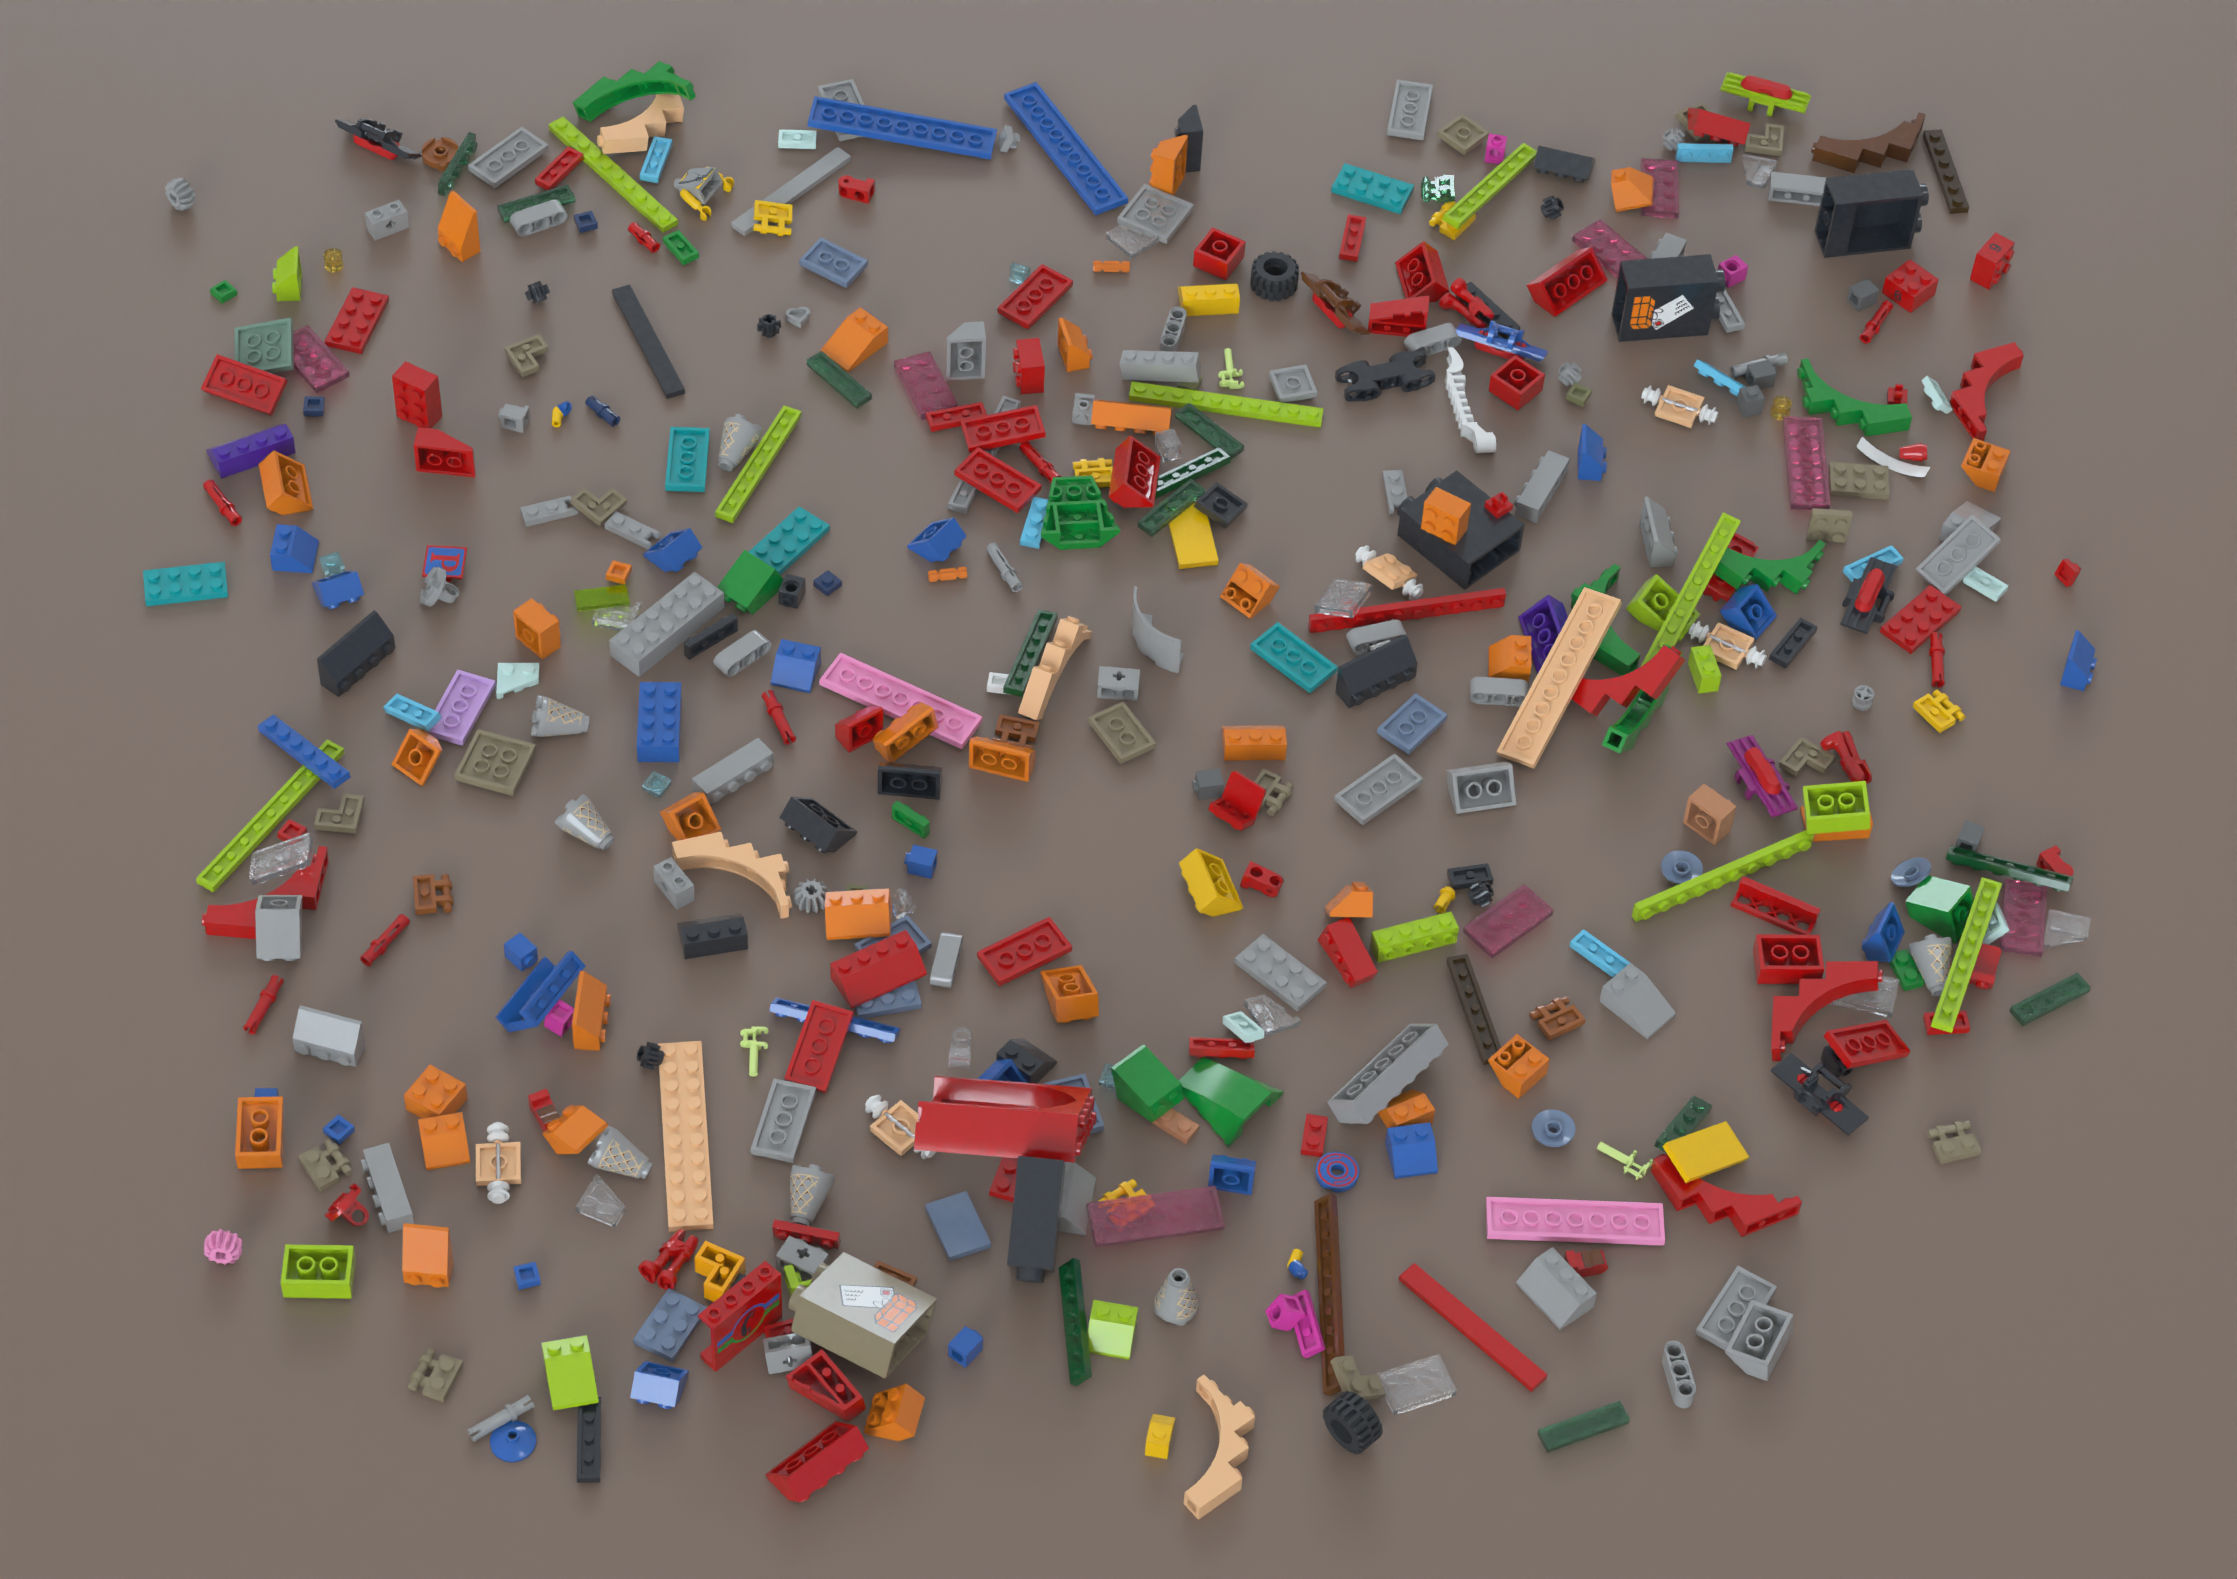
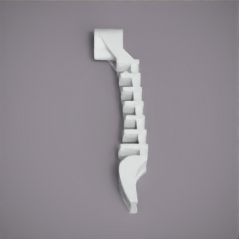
M1448 347L1449 356L1446 360L1449 368L1446 370L1445 388L1448 390V398L1451 399L1450 404L1453 405V413L1456 414L1455 420L1458 421V429L1461 430L1460 436L1473 442L1476 454L1495 453V435L1493 432H1485L1477 425V422H1474L1473 414H1471L1470 406H1468L1465 396L1466 379L1465 375H1462L1461 372L1464 366L1463 361L1453 347Z

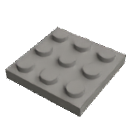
M1144 184L1118 216L1117 223L1167 244L1194 210V204Z

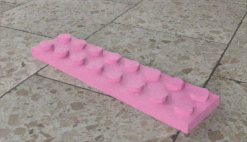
M841 652L820 679L821 686L867 707L881 706L883 714L894 719L901 718L910 707L920 702L925 703L934 709L939 727L930 735L960 749L964 748L983 720L982 716Z
M1486 1197L1487 1239L1637 1245L1665 1244L1663 1203Z

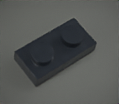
M1488 863L1447 870L1451 888L1454 890L1469 888L1472 886L1471 884L1478 880H1481L1482 884L1488 882L1490 885H1493L1494 879Z

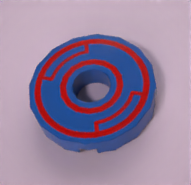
M1330 1152L1318 1160L1315 1176L1321 1187L1339 1193L1346 1192L1355 1186L1360 1170L1358 1163L1350 1155L1342 1152ZM1338 1169L1341 1170L1343 1174L1334 1175L1331 1171Z

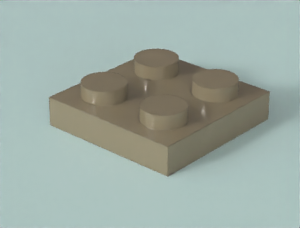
M1461 114L1441 128L1437 133V137L1463 155H1466L1488 139L1490 132L1464 114Z
M1812 508L1806 540L1846 543L1852 520V511Z

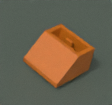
M1973 438L1961 467L1976 486L1995 492L2007 466L2010 450Z
M1240 563L1219 597L1248 618H1252L1271 602L1280 586L1252 565Z
M1516 1034L1492 1055L1488 1061L1501 1085L1519 1099L1547 1074L1550 1059Z
M907 1383L875 1393L869 1415L866 1419L864 1433L895 1441L914 1437L925 1397Z

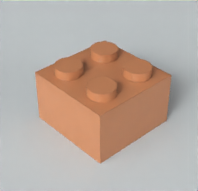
M1703 784L1688 797L1683 823L1716 846L1731 832L1737 806L1718 794L1713 788Z

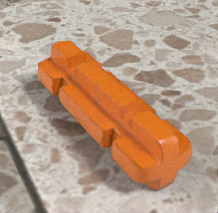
M1095 260L1093 261V271L1119 272L1120 270L1128 273L1130 271V262L1104 261L1102 263Z
M965 566L958 567V569L954 567L939 569V571H928L929 582H937V579L946 581L955 580L956 577H959V579L967 578V568Z

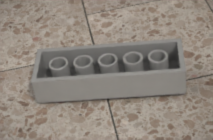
M693 572L609 640L610 656L641 677L725 608L724 592L696 572Z
M1437 1023L1409 1024L1327 1102L1339 1123H1370L1374 1119V1115L1385 1109L1392 1098L1401 1094L1402 1089L1407 1084L1412 1083L1418 1073L1427 1069L1430 1065L1429 1063L1443 1053V1050L1449 1044Z

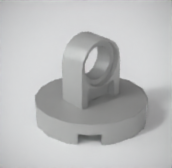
M439 567L431 569L424 581L427 583L426 589H421L420 603L430 607L438 599L447 603L455 602L460 592L456 586L446 582V570Z

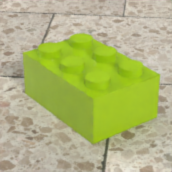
M1866 781L1803 786V805L1807 834L1870 829V810Z
M285 1244L281 1275L283 1298L352 1299L356 1264L354 1246Z

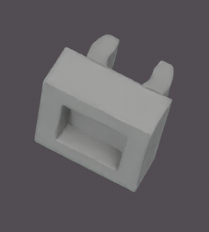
M1005 125L998 138L1000 151L1007 153L1009 148H1017L1016 141L1020 142V135L1013 133L1011 126Z

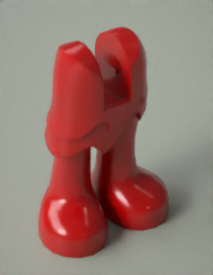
M1457 278L1452 283L1450 290L1469 304V308L1451 293H1446L1442 296L1439 306L1444 310H1456L1476 328H1486L1487 325L1477 317L1482 312L1483 315L1493 319L1495 316L1493 311L1478 296L1474 297L1468 291L1467 283L1463 278Z
M1841 731L1834 732L1820 742V746L1824 751L1834 749L1841 758L1839 763L1842 766V770L1851 782L1866 781L1867 785L1872 781V774L1865 759H1860L1853 737L1849 731H1844L1843 733Z
M679 1229L659 1249L660 1255L654 1262L644 1260L638 1266L640 1274L652 1284L657 1280V1284L661 1289H674L678 1282L676 1276L685 1262L690 1260L698 1247V1238L691 1235L684 1243L683 1240L686 1232ZM673 1260L667 1270H663L667 1262Z

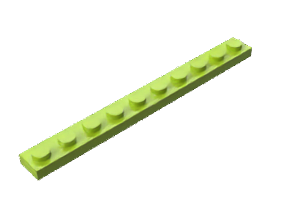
M564 116L548 124L549 130L567 147L569 146L583 153V161L662 233L678 225V219L606 154H603L593 142Z
M1133 381L1131 382L1129 401L1320 428L1324 409Z
M1724 512L1722 513L1641 666L1650 661L1660 651L1664 643L1670 646L1676 645L1740 525V520Z
M328 739L319 747L321 751L336 762L345 754L343 747ZM302 765L196 878L197 884L214 893L321 778Z
M1807 830L1639 901L1634 904L1632 917L1635 922L1649 919L1656 913L1665 912L1670 907L1684 904L1691 898L1700 897L1706 892L1718 889L1728 882L1737 881L1742 876L1753 874L1765 866H1772L1775 862L1788 859L1800 851L1804 852L1811 847L1814 834H1807Z
M1981 878L1932 1020L1931 1027L1949 1033L1953 1031L2001 890L2002 883Z

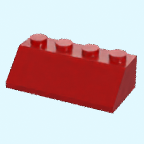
M1589 247L1577 250L1526 286L1534 302L1555 317L1608 280L1593 248Z
M1130 435L1115 449L1108 497L1123 508L1154 506L1161 456Z
M907 930L830 963V978L851 1009L927 975L917 945Z
M835 1421L765 1475L788 1500L798 1503L804 1502L811 1497V1493L816 1489L826 1486L829 1482L828 1480L834 1475L843 1473L847 1465L861 1459L864 1456L863 1453L869 1447L856 1425Z

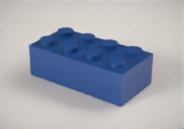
M640 682L637 729L638 762H679L682 709L681 682Z

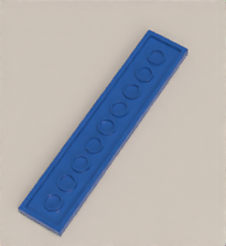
M1037 82L1004 94V100L1095 216L1128 203L1126 194Z
M814 96L808 119V127L990 160L997 134V129L817 96Z

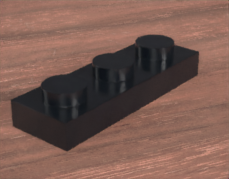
M732 613L727 617L721 618L712 626L706 627L697 635L689 637L684 642V655L690 660L737 632L738 618Z
M1800 617L1770 653L1769 660L1786 669L1817 632L1818 627Z

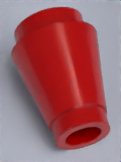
M1917 443L1899 447V459L1919 462L1927 460V444Z

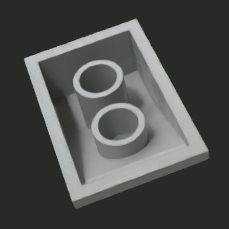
M1966 501L1954 510L1943 523L1939 540L1944 542L1972 514L1992 532L1999 525L2002 518Z
M1631 963L1602 987L1599 1002L1647 1040L1676 1015V1012L1648 976Z

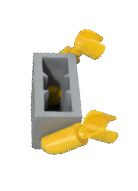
M716 167L693 168L688 170L683 178H676L674 187L679 189L680 196L694 210L700 211V219L707 221L706 214L711 217V208L701 206V204H706L722 183L723 190L731 192L734 180L732 177L724 178Z

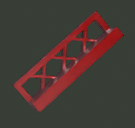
M1745 876L1742 877L1738 891L1730 905L1797 935H1810L1821 910ZM1742 896L1749 899L1750 903L1743 904L1738 902V900ZM1758 907H1768L1770 912H1761ZM1784 914L1788 916L1789 920L1782 921L1777 915ZM1803 922L1809 925L1807 931L1799 928L1797 923Z

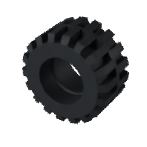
M1272 251V253L1265 252L1264 255L1260 254L1258 258L1254 259L1252 264L1251 289L1256 291L1255 294L1257 296H1262V299H1269V301L1286 300L1289 296H1293L1297 290L1299 265L1296 264L1294 258L1291 259V256L1289 254L1285 255L1284 252L1276 253V251Z
M1345 1391L1323 1410V1419L1330 1434L1349 1452L1361 1454L1382 1436V1424L1375 1410L1365 1399L1352 1391Z

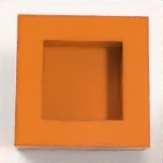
M613 560L606 573V580L625 585L632 571V565Z

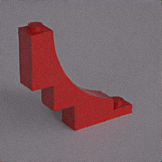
M2015 342L1974 353L1971 364L1973 370L1963 372L1960 383L1962 389L1952 391L1949 404L1972 439L1976 438L1984 441L1987 433V428L1984 424L1987 415L1984 398L1987 390L1997 379L2021 367L2024 355Z
M1664 645L1650 661L1633 672L1612 679L1591 680L1582 678L1572 700L1596 717L1610 698L1627 708L1640 689L1657 700L1685 662V659L1680 656L1682 654L1680 650L1674 646L1668 648Z
M319 846L317 854L313 855L312 863L303 862L291 878L266 895H302V909L317 910L329 862L327 847ZM258 898L231 905H208L207 912L202 915V926H205L206 935L256 939L255 909Z
M1826 961V979H1800L1799 996H1773L1772 1061H1781V1053L1786 1052V1044H1793L1803 1025L1824 1006L1845 996L1878 991L1879 982H1883V970H1878V961Z
M1660 1154L1653 1159L1651 1173L1677 1212L1696 1204L1709 1224L1729 1217L1741 1237L1799 1214L1802 1201L1798 1195L1792 1198H1784L1778 1203L1773 1194L1748 1195L1735 1193L1716 1187L1701 1178L1685 1183L1668 1154Z

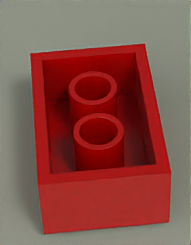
M405 361L392 375L396 416L415 424L417 427L432 429L442 417L438 376Z
M1756 934L1753 956L1757 984H1799L1800 979H1822L1824 962L1820 935Z

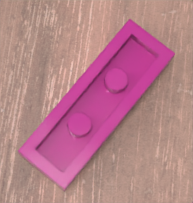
M1304 1289L1292 1296L1298 1297L1305 1314L1294 1326L1301 1354L1307 1359L1325 1350V1345L1310 1292Z

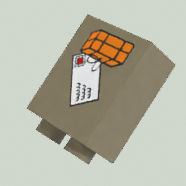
M843 1252L831 1265L824 1262L821 1263L815 1270L811 1284L808 1287L800 1284L793 1292L788 1308L795 1312L791 1331L886 1379L928 1334L937 1298Z

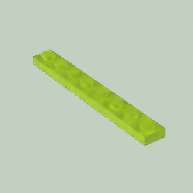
M1522 143L1443 216V221L1459 229L1536 159L1537 151Z
M785 405L782 407L716 509L715 517L734 523L802 417L801 411Z

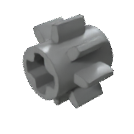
M1670 128L1664 133L1663 139L1665 141L1662 144L1668 150L1672 151L1674 149L1676 151L1678 143H1685L1683 139L1685 134L1678 128L1675 130Z
M1566 362L1558 370L1560 374L1558 379L1566 386L1569 384L1573 386L1574 383L1580 381L1582 369L1574 362L1571 364Z

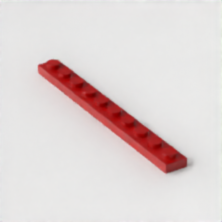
M1504 588L1309 614L1308 629L1309 633H1321L1324 631L1368 626L1391 620L1404 621L1491 608L1496 609L1504 607L1506 592Z

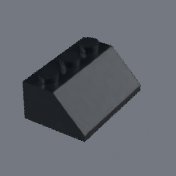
M1192 105L1178 119V126L1174 129L1175 137L1188 136L1186 172H1196L1201 169L1203 127L1197 105Z
M1538 146L1534 168L1538 169V173L1548 175V171L1556 173V177L1566 179V176L1569 175L1574 177V181L1584 183L1585 179H1590L1595 158Z
M880 762L878 765V794L940 800L943 768Z
M791 796L779 817L785 822L786 827L798 831L802 839L816 845L815 848L822 853L836 852L858 832L811 797Z
M741 913L677 923L684 959L748 949V934L744 917Z

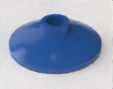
M509 1421L492 1432L490 1447L497 1458L506 1462H518L530 1456L534 1451L537 1441L536 1434L532 1427L525 1422ZM510 1436H517L514 1439L509 1438Z

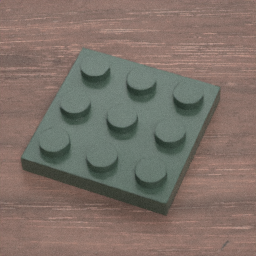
M291 317L234 328L235 361L269 373L294 370L293 321Z

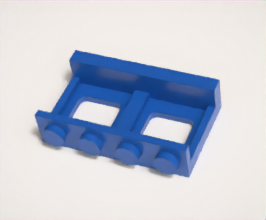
M568 951L555 966L546 956L543 957L495 1018L508 1032L538 1027L586 965L573 951Z

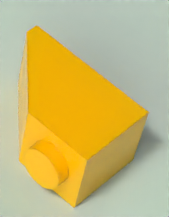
M1158 1414L1152 1415L1146 1439V1456L1168 1459L1176 1418Z

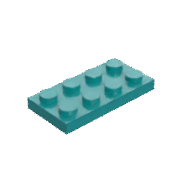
M1344 163L1331 188L1332 193L1398 214L1402 213L1414 191L1413 184Z
M670 427L665 491L705 492L710 428Z
M799 506L756 544L749 553L776 569L781 575L830 531V525Z
M225 561L143 570L146 606L228 597Z
M1278 622L1250 644V649L1308 693L1313 692L1337 672L1338 666Z

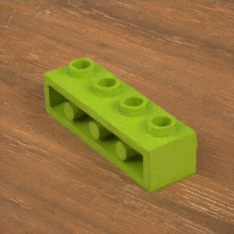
M1450 911L1372 931L1370 948L1377 963L1456 943L1459 927Z

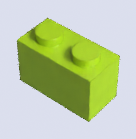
M1711 645L1691 647L1688 665L1698 693L1718 691L1722 675Z

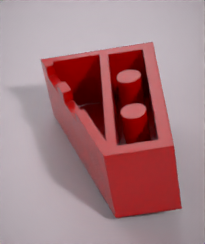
M1429 296L1371 303L1368 331L1373 334L1408 337L1413 333L1426 330Z
M823 1349L785 1376L789 1388L847 1422L866 1409L861 1394Z

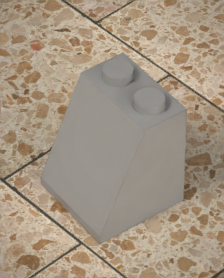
M259 895L255 909L257 959L264 961H273L275 959L294 961L300 959L302 953V895Z

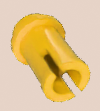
M1446 886L1440 890V896L1433 906L1437 913H1445L1450 902L1455 899V890L1451 887Z

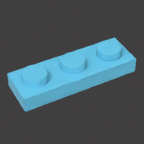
M654 136L640 172V180L653 183L659 182L673 145L672 139Z
M1678 143L1675 159L1676 162L1731 163L1733 144Z
M1697 359L1694 367L1699 369V374L1707 378L1711 376L1714 378V383L1721 387L1726 385L1730 388L1729 392L1738 396L1740 388L1746 387L1705 361Z
M1033 498L1020 538L1021 546L1040 548L1042 541L1041 530L1049 499Z
M1891 545L1845 566L1843 573L1852 582L1854 578L1861 579L1870 557L1896 566L1902 564L1904 558Z
M396 694L383 707L386 713L425 731H429L442 718L439 712L399 694Z
M1584 929L1570 941L1569 947L1612 978L1630 963Z

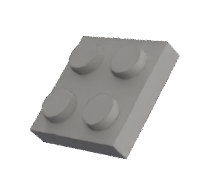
M1306 364L1269 371V378L1279 402L1287 403L1317 397V390Z

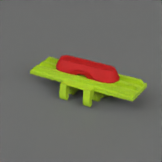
M1731 72L1726 73L1720 91L1749 98L1747 111L1752 112L1756 103L1768 106L1766 116L1772 117L1776 106L1805 114L1812 96L1802 91L1790 89L1785 84L1751 75L1742 76Z

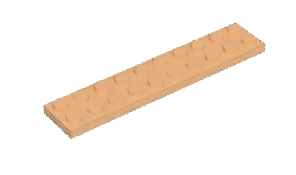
M1584 587L1496 751L1498 756L1535 769L1622 605L1621 599Z
M702 1042L658 1043L661 1046L660 1050L664 1052L663 1061L659 1065L669 1232L678 1231L679 1229L684 1231L714 1229Z

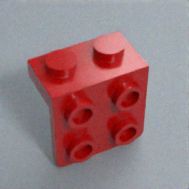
M1233 771L1229 776L1222 797L1210 803L1208 810L1217 818L1231 824L1234 829L1242 831L1255 823L1266 795V789L1240 772Z
M1982 943L1969 981L1970 984L1975 985L1979 989H1992L2001 955L1999 947Z

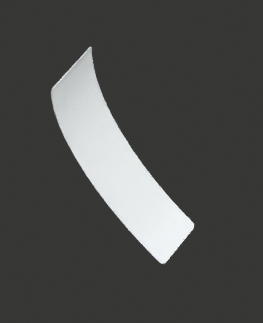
M1863 437L1857 444V448L1870 459L1880 465L1888 466V469L1895 472L1925 477L1930 467L1912 465L1894 459L1876 449Z

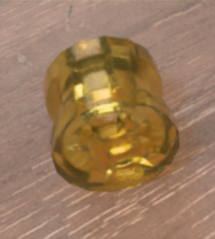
M329 248L324 252L325 269L329 272L340 271L344 266L341 250Z
M1784 395L1776 396L1772 402L1771 415L1778 420L1787 419L1790 415L1792 401Z

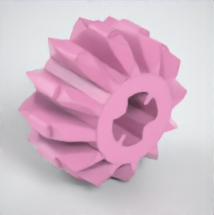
M219 1229L218 1232L211 1231L205 1238L204 1255L208 1257L209 1261H216L217 1264L223 1263L224 1265H227V1263L234 1264L241 1256L242 1239L238 1238L236 1233L232 1234L229 1230L226 1232Z

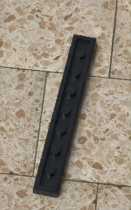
M630 284L612 289V295L665 397L669 399L685 394V388Z

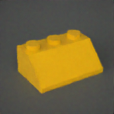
M1236 283L1178 286L1177 288L1180 307L1186 310V316L1239 313L1240 294L1238 284Z
M1196 848L1179 862L1182 870L1181 874L1189 886L1188 891L1193 896L1196 903L1195 907L1201 914L1215 917L1244 908L1223 859Z

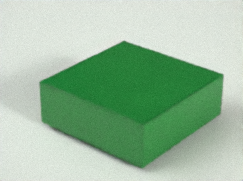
M226 280L210 288V294L221 304L238 295L237 290Z

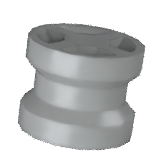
M1866 685L1856 687L1852 698L1853 707L1859 711L1870 709L1874 698L1873 689Z

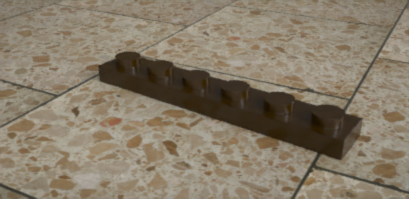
M1942 129L1925 130L1923 138L1949 213H1968L1969 205Z
M1464 954L1447 957L1446 963L1482 1064L1488 1065L1490 1064L1489 1058L1501 1048L1469 956Z

